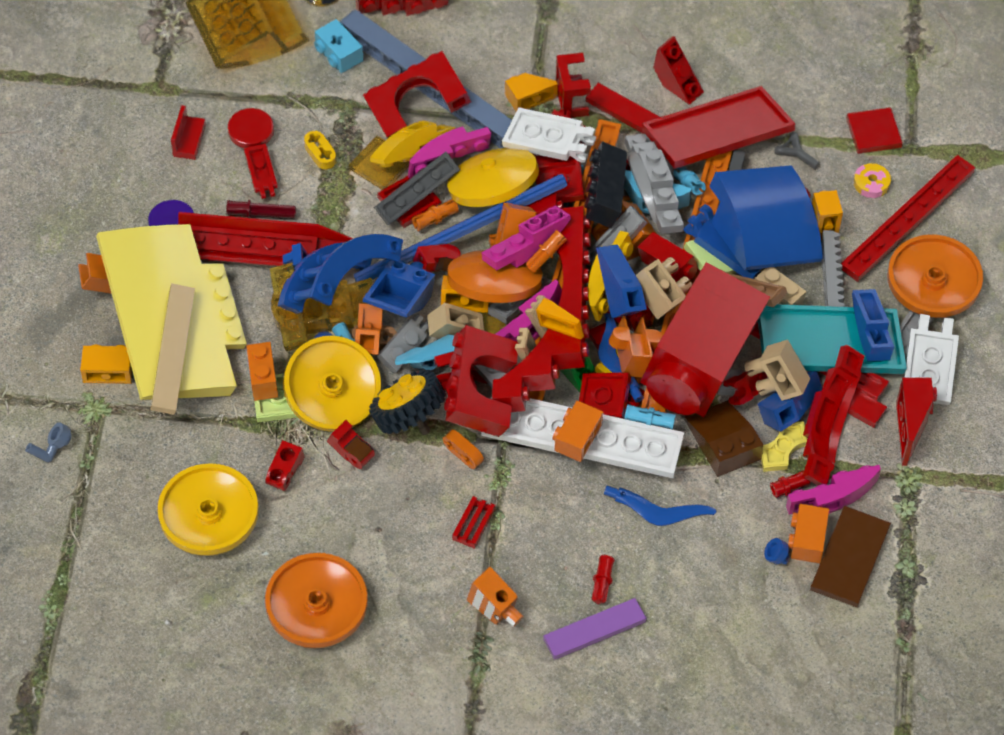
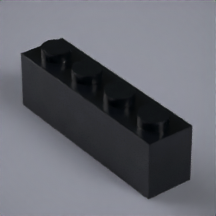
M602 141L598 149L592 151L589 159L592 165L588 172L590 181L586 188L588 197L584 207L587 208L586 219L612 228L622 212L627 151Z

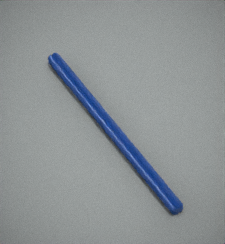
M559 174L505 201V203L527 206L566 187V179L562 174ZM504 202L401 250L400 261L406 264L413 261L418 246L448 244L500 219ZM383 259L354 273V279L358 286L378 278L390 260Z

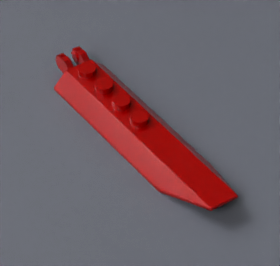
M178 212V225L190 224L201 260L287 267V265H283V255L292 252V245L301 243L307 253L310 254L319 248L354 239L319 224Z

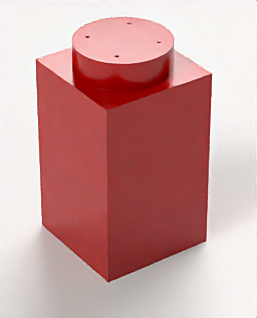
M706 262L659 341L640 383L647 386L651 397L665 409L677 414L691 415L696 413L705 417L749 339L770 296Z

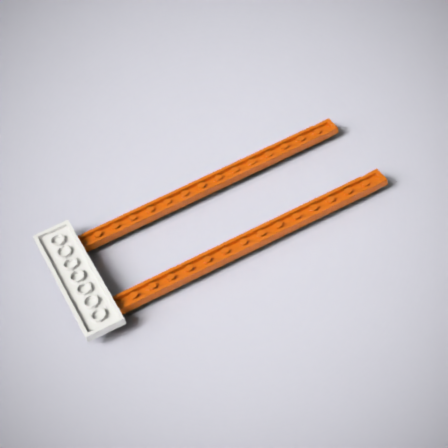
M599 119L594 135L597 139L594 145L591 146L582 176L585 200L575 201L574 207L584 206L588 197L586 188L590 181L588 172L592 165V162L589 161L592 151L598 149L602 141L616 147L621 130L620 123ZM733 150L706 159L701 181L705 183L706 189L704 191L699 188L702 194L696 196L692 215L697 216L699 213H702L699 209L704 204L710 206L715 215L720 201L709 186L715 172L728 171ZM591 221V229H587V233H590V236L594 221ZM686 234L684 245L686 242L695 240V237ZM558 258L552 282L556 279L562 288L563 269L562 262ZM700 270L695 274V276L692 279H689V281H687L685 285L689 284L690 282L693 285L697 276L700 273ZM682 302L665 314L661 329L662 335H664ZM540 336L535 340L536 345L542 339ZM646 386L641 408L649 409V407H652L656 411L665 413L666 409L651 397ZM546 390L530 391V401H526V411L511 412L510 427L500 437L481 432V436L556 452L554 451L555 441L552 440L553 434L558 426L562 427L564 415L569 407L543 401ZM603 414L602 426L585 454L584 459L674 478L684 432L660 426H650L645 423Z

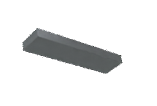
M444 152L374 206V209L388 226L460 169L449 154Z

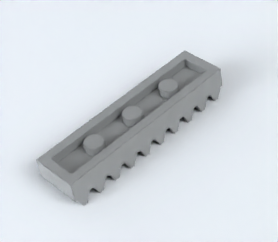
M823 230L821 239L825 306L845 307L843 303L844 288H842L843 272H841L840 233L831 230Z

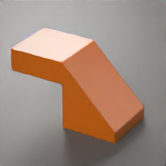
M359 303L355 342L366 349L369 354L379 355L383 309L367 303Z

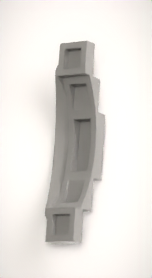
M646 134L625 136V145L628 151L627 158L632 175L653 222L657 224L660 234L683 232L684 223L678 211L679 201L673 189L674 179L662 150H657L655 142H650Z

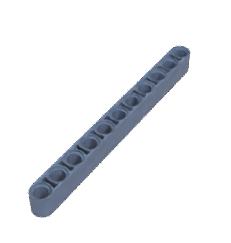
M352 10L339 21L360 43L364 52L397 75L406 71L411 65L419 64L426 60L357 10ZM427 86L416 87L420 92L450 112L438 91ZM464 86L471 103L451 114L473 130L488 127L491 132L490 142L499 148H505L503 147L502 140L512 120Z

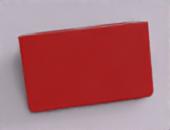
M181 105L171 137L173 157L195 160L206 126V120L204 118L188 116L185 105Z

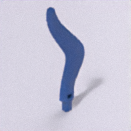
M606 313V327L600 342L598 356L603 365L612 373H622L616 349L609 344V338L613 329L616 328L614 318H611V314ZM631 377L629 393H631L635 402H640L644 398L639 390L641 387L635 377Z
M606 486L604 495L615 498L616 502L629 506L646 521L657 526L670 525L699 515L716 514V509L705 505L662 508L640 495L621 487L616 489Z

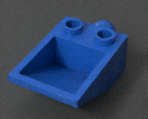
M390 261L364 296L363 302L407 318L422 310L432 297L435 274L422 269L424 264L418 261L412 262L410 265L402 261L397 263Z

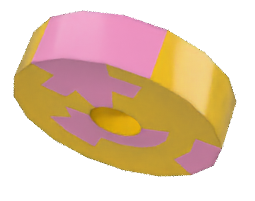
M868 163L857 169L853 185L861 195L868 198H877L883 196L889 190L891 176L889 171L883 166Z

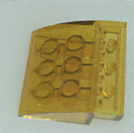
M188 0L185 2L218 69L256 64L283 55L310 41L290 0Z

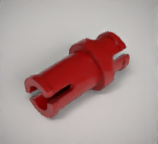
M804 470L786 478L784 476L779 477L778 481L770 483L773 496L775 498L780 495L787 496L791 494V491L809 485L810 481L802 477Z

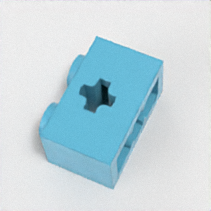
M337 19L315 31L314 46L319 53H323L327 57L329 64L333 68L336 67L341 74L363 61V47Z

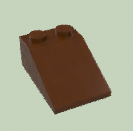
M728 400L710 407L705 417L694 413L684 418L717 477L761 460L763 451L762 441L753 426Z

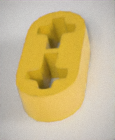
M319 131L308 132L304 136V147L315 164L325 170L334 167L336 164V153L325 136Z

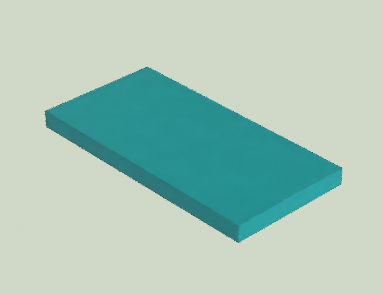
M776 304L774 307L765 306L758 320L762 355L767 346L788 339L806 371L828 372V369L835 368L840 347L844 345L852 347L865 356L861 373L905 374L907 370L897 309L883 308L889 320L887 330L894 344L891 359L883 361H867L857 329L854 307Z

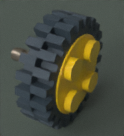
M420 370L418 373L414 371L411 374L402 376L399 380L396 379L393 381L394 385H387L385 390L380 391L377 394L378 397L372 400L373 403L369 406V412L383 433L392 434L394 432L396 434L401 429L403 431L408 430L409 426L412 425V427L417 426L422 435H426L431 430L425 422L427 420L425 416H432L435 413L433 409L441 407L440 403L444 402L446 391L433 371Z

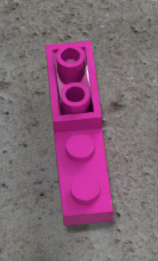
M462 126L434 138L424 145L410 160L409 179L444 152H447L453 160V158H460L464 155L481 152L489 148L491 139L489 128L485 127L466 132Z
M555 205L519 224V233L481 252L482 260L496 270L508 264H512L517 268L526 263L539 250V245L547 241L555 230L561 232L571 217Z
M555 279L533 297L525 301L518 307L521 315L495 334L517 341V337L520 336L519 328H528L535 341L540 335L525 311L527 308H532L530 306L532 302H537L536 297L538 295L545 296V298L559 305L562 293L559 282Z
M866 465L853 471H840L832 475L830 485L821 484L813 489L793 491L791 494H788L786 508L788 514L798 513L799 504L829 508V514L852 504L876 484L881 470L880 465Z

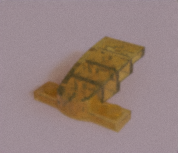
M293 263L270 268L274 291L271 299V310L274 322L281 332L286 352L298 349L308 342L307 334L332 332V328L335 325L343 322L346 323L348 329L358 325L359 303H365L363 298L373 285L371 278L348 284L347 280H342L336 288L331 305L328 306L309 298L304 303L302 313L296 314L278 306L283 286L295 271Z

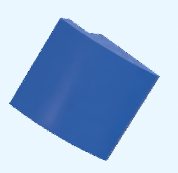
M792 165L715 172L709 187L719 199L720 204L711 224L744 270L822 261V245L816 215L806 188Z

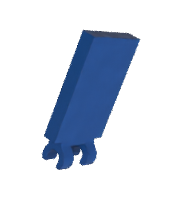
M704 204L699 209L702 213H699L697 216L692 215L688 219L690 224L683 230L695 237L694 242L735 272L743 277L754 279L764 268L743 269L711 224L714 217L712 208Z

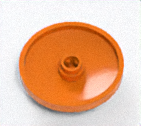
M928 234L911 238L894 251L889 262L887 278L893 295L903 306L917 314L943 318L960 314L974 304L981 291L983 270L976 255L963 243L947 236Z
M485 250L462 254L460 257L453 259L448 266L447 281L451 288L465 297L490 303L516 302L533 296L542 286L543 274L541 268L534 273L524 263L517 268L512 264H508L496 270L482 260L481 252Z
M308 553L287 561L272 575L265 593L266 612L272 627L284 639L302 647L323 648L342 642L358 629L367 610V589L361 574L348 561L327 553Z

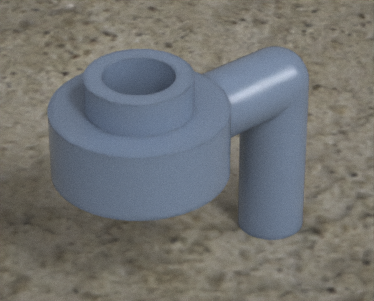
M61 422L56 423L49 432L47 439L49 446L46 451L32 443L26 446L25 451L45 462H51L57 450L70 442V427Z

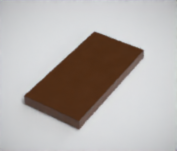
M844 506L810 590L858 608L891 523Z

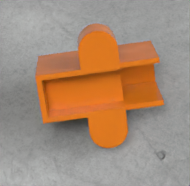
M86 253L88 265L78 264L82 289L112 294L102 256Z
M623 316L619 326L613 329L609 338V344L617 349L621 372H629L631 377H643L652 357V352L655 351L663 336L658 330L646 329L644 317H641L634 333H630L626 316Z

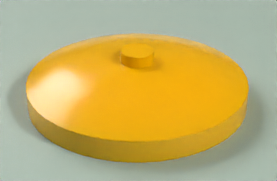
M493 149L475 155L458 166L460 170L448 179L447 187L452 200L460 205L468 207L491 206L508 201L527 190L537 179L539 168L535 156L527 150Z
M321 336L304 343L291 356L284 373L283 389L289 407L301 421L318 430L334 432L345 420L355 427L370 415L369 406L373 403L372 400L378 397L377 394L381 390V378L376 362L361 345L340 336Z
M212 463L191 466L176 474L163 488L158 500L159 523L167 539L179 549L196 555L221 554L240 545L253 531L258 518L257 495L250 481L242 473L231 467Z

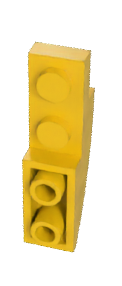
M424 120L413 123L385 140L371 155L370 162L380 164V167H391L397 161L409 162L420 148L428 142L456 128L442 124L437 125L436 123Z
M620 231L612 245H618L627 259L633 252V244L629 233ZM596 255L592 265L588 284L589 303L596 321H600L604 313L609 310L598 255Z

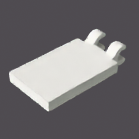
M518 108L502 140V144L505 148L527 150L533 154L565 161L568 160L569 156H572L575 160L584 163L588 158V153H585L587 146L579 144L580 140L592 146L597 138L593 136L595 129L583 127V121Z
M920 314L917 329L911 328L906 359L907 370L904 378H932V386L937 388V401L933 403L950 405L959 335H952L954 319L944 318L941 332L929 331L930 315Z

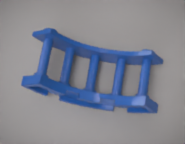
M370 234L351 239L347 242L328 245L311 252L295 266V271L286 280L280 294L278 306L298 314L302 313L304 303L309 298L328 306L331 305L338 284L351 268L362 270L370 266L374 258L399 262L403 239L385 234Z

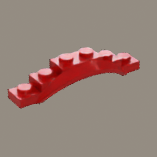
M356 0V9L360 13H371L380 9L383 16L402 10L405 11L406 16L448 5V0Z
M848 345L840 347L835 368L828 369L822 391L815 392L803 436L808 439L803 452L807 462L802 477L817 486L827 484L830 473L834 469L843 425L861 377V367L865 356Z

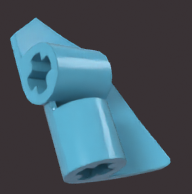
M448 334L422 348H413L397 356L395 364L410 363L413 368L433 370L437 367L434 362V356L454 351L455 347L452 345L454 335Z

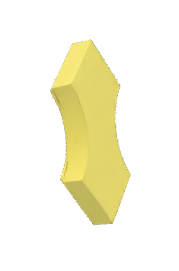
M804 421L795 422L783 431H779L774 441L763 445L761 456L763 472L788 469L790 455L797 449L806 446L807 437L803 436L805 429Z

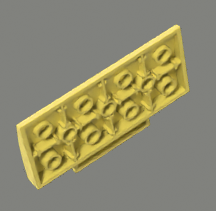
M190 224L145 226L98 232L96 238L140 400H152L171 283L195 288L178 398L231 396L237 385L227 350L244 349L247 343L224 264H201Z

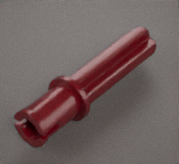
M227 200L226 215L247 216V218H250V215L295 218L296 207L292 205L251 203V200H248V202Z

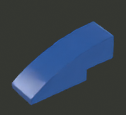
M853 290L852 299L855 319L867 361L890 360L894 344L887 330L889 320L876 290Z

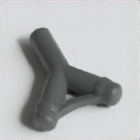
M797 132L790 133L789 140L781 146H776L774 149L775 154L798 157L814 170L820 165L819 161L802 150ZM791 142L793 148H791V147H786V146H788L789 143Z

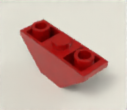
M672 36L657 49L653 69L663 87L690 105L704 91L675 36Z

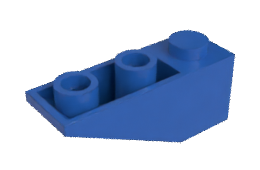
M619 246L597 247L596 250L611 318L630 316L647 310L642 286Z
M817 371L807 372L810 380L803 395L782 401L778 393L775 392L757 404L765 425L781 432L801 419L811 406L815 392L822 391Z

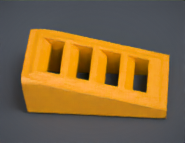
M547 298L541 301L536 308L540 326L577 339L584 337L579 319Z

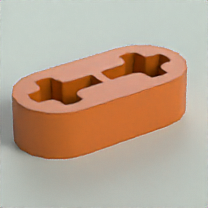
M451 430L443 437V443L447 449L469 468L475 469L484 461L482 453L456 430Z

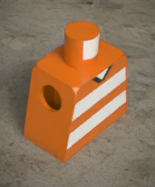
M491 567L486 569L472 583L466 600L491 622L497 625L504 618L514 627L523 618V615L514 607L518 599L517 594Z

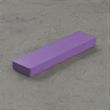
M633 598L545 634L543 640L553 659L556 660L646 623V617L636 598Z

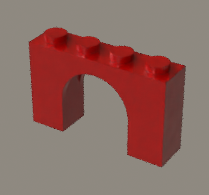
M443 51L431 54L421 63L411 65L403 73L390 77L387 82L372 87L367 93L363 94L387 139L402 128L407 127L399 113V105L402 97L413 88L427 86L435 89L440 93L451 113L471 103L464 86Z
M652 232L637 247L642 262L650 265L657 259L663 263L667 258H673L675 261L670 265L672 266L677 263L679 266L678 270L671 274L675 282L679 281L682 277L692 279L699 271L694 255L655 232ZM647 305V310L626 316L627 326L632 332L635 331L641 317H644L646 325L648 320L654 315ZM622 317L614 318L620 324Z
M468 325L455 334L452 342L455 349L450 360L452 372L447 382L449 396L444 405V410L446 411L445 421L500 437L510 427L512 406L481 395L471 382L470 367L481 365L507 373L517 364L518 353L515 349V345L518 344L517 341Z

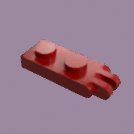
M262 144L244 148V155L254 192H260L261 199H266L265 191L269 190L270 197H275L274 189H278L267 145Z

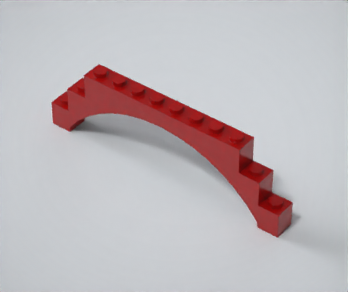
M557 192L527 206L531 207L536 212V215L556 205L571 217L570 221L560 232L567 241L556 251L562 262L563 286L558 306L580 320L584 337L577 339L548 329L540 342L515 368L500 379H493L492 400L511 405V412L526 411V401H530V391L555 389V379H559V370L585 367V357H589L588 343H585V338H589V327L585 323L590 317L589 307L586 305V301H589L586 283H589L590 276L587 265H590L591 260L587 247H591L590 233H587V229H591V220L586 219L584 206L564 208L563 201L558 200Z

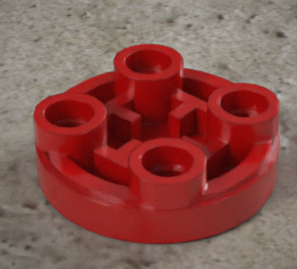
M257 108L242 109L232 115L228 122L229 138L234 144L242 148L266 144L274 136L273 120L263 110Z

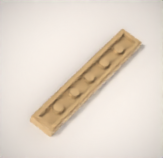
M171 283L150 410L175 415L195 288Z

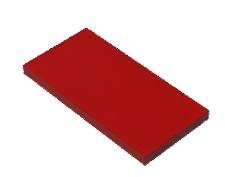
M762 86L643 122L642 131L651 142H655L657 149L662 150L664 157L676 169L795 131L796 123Z

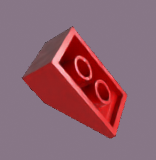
M902 378L896 400L902 466L908 465L927 425L929 414H933V402L937 401V388L932 386V378Z

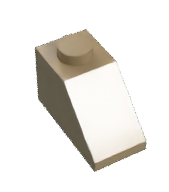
M443 303L427 315L429 336L438 339L448 334L455 336L466 325L484 331L481 313L448 303Z

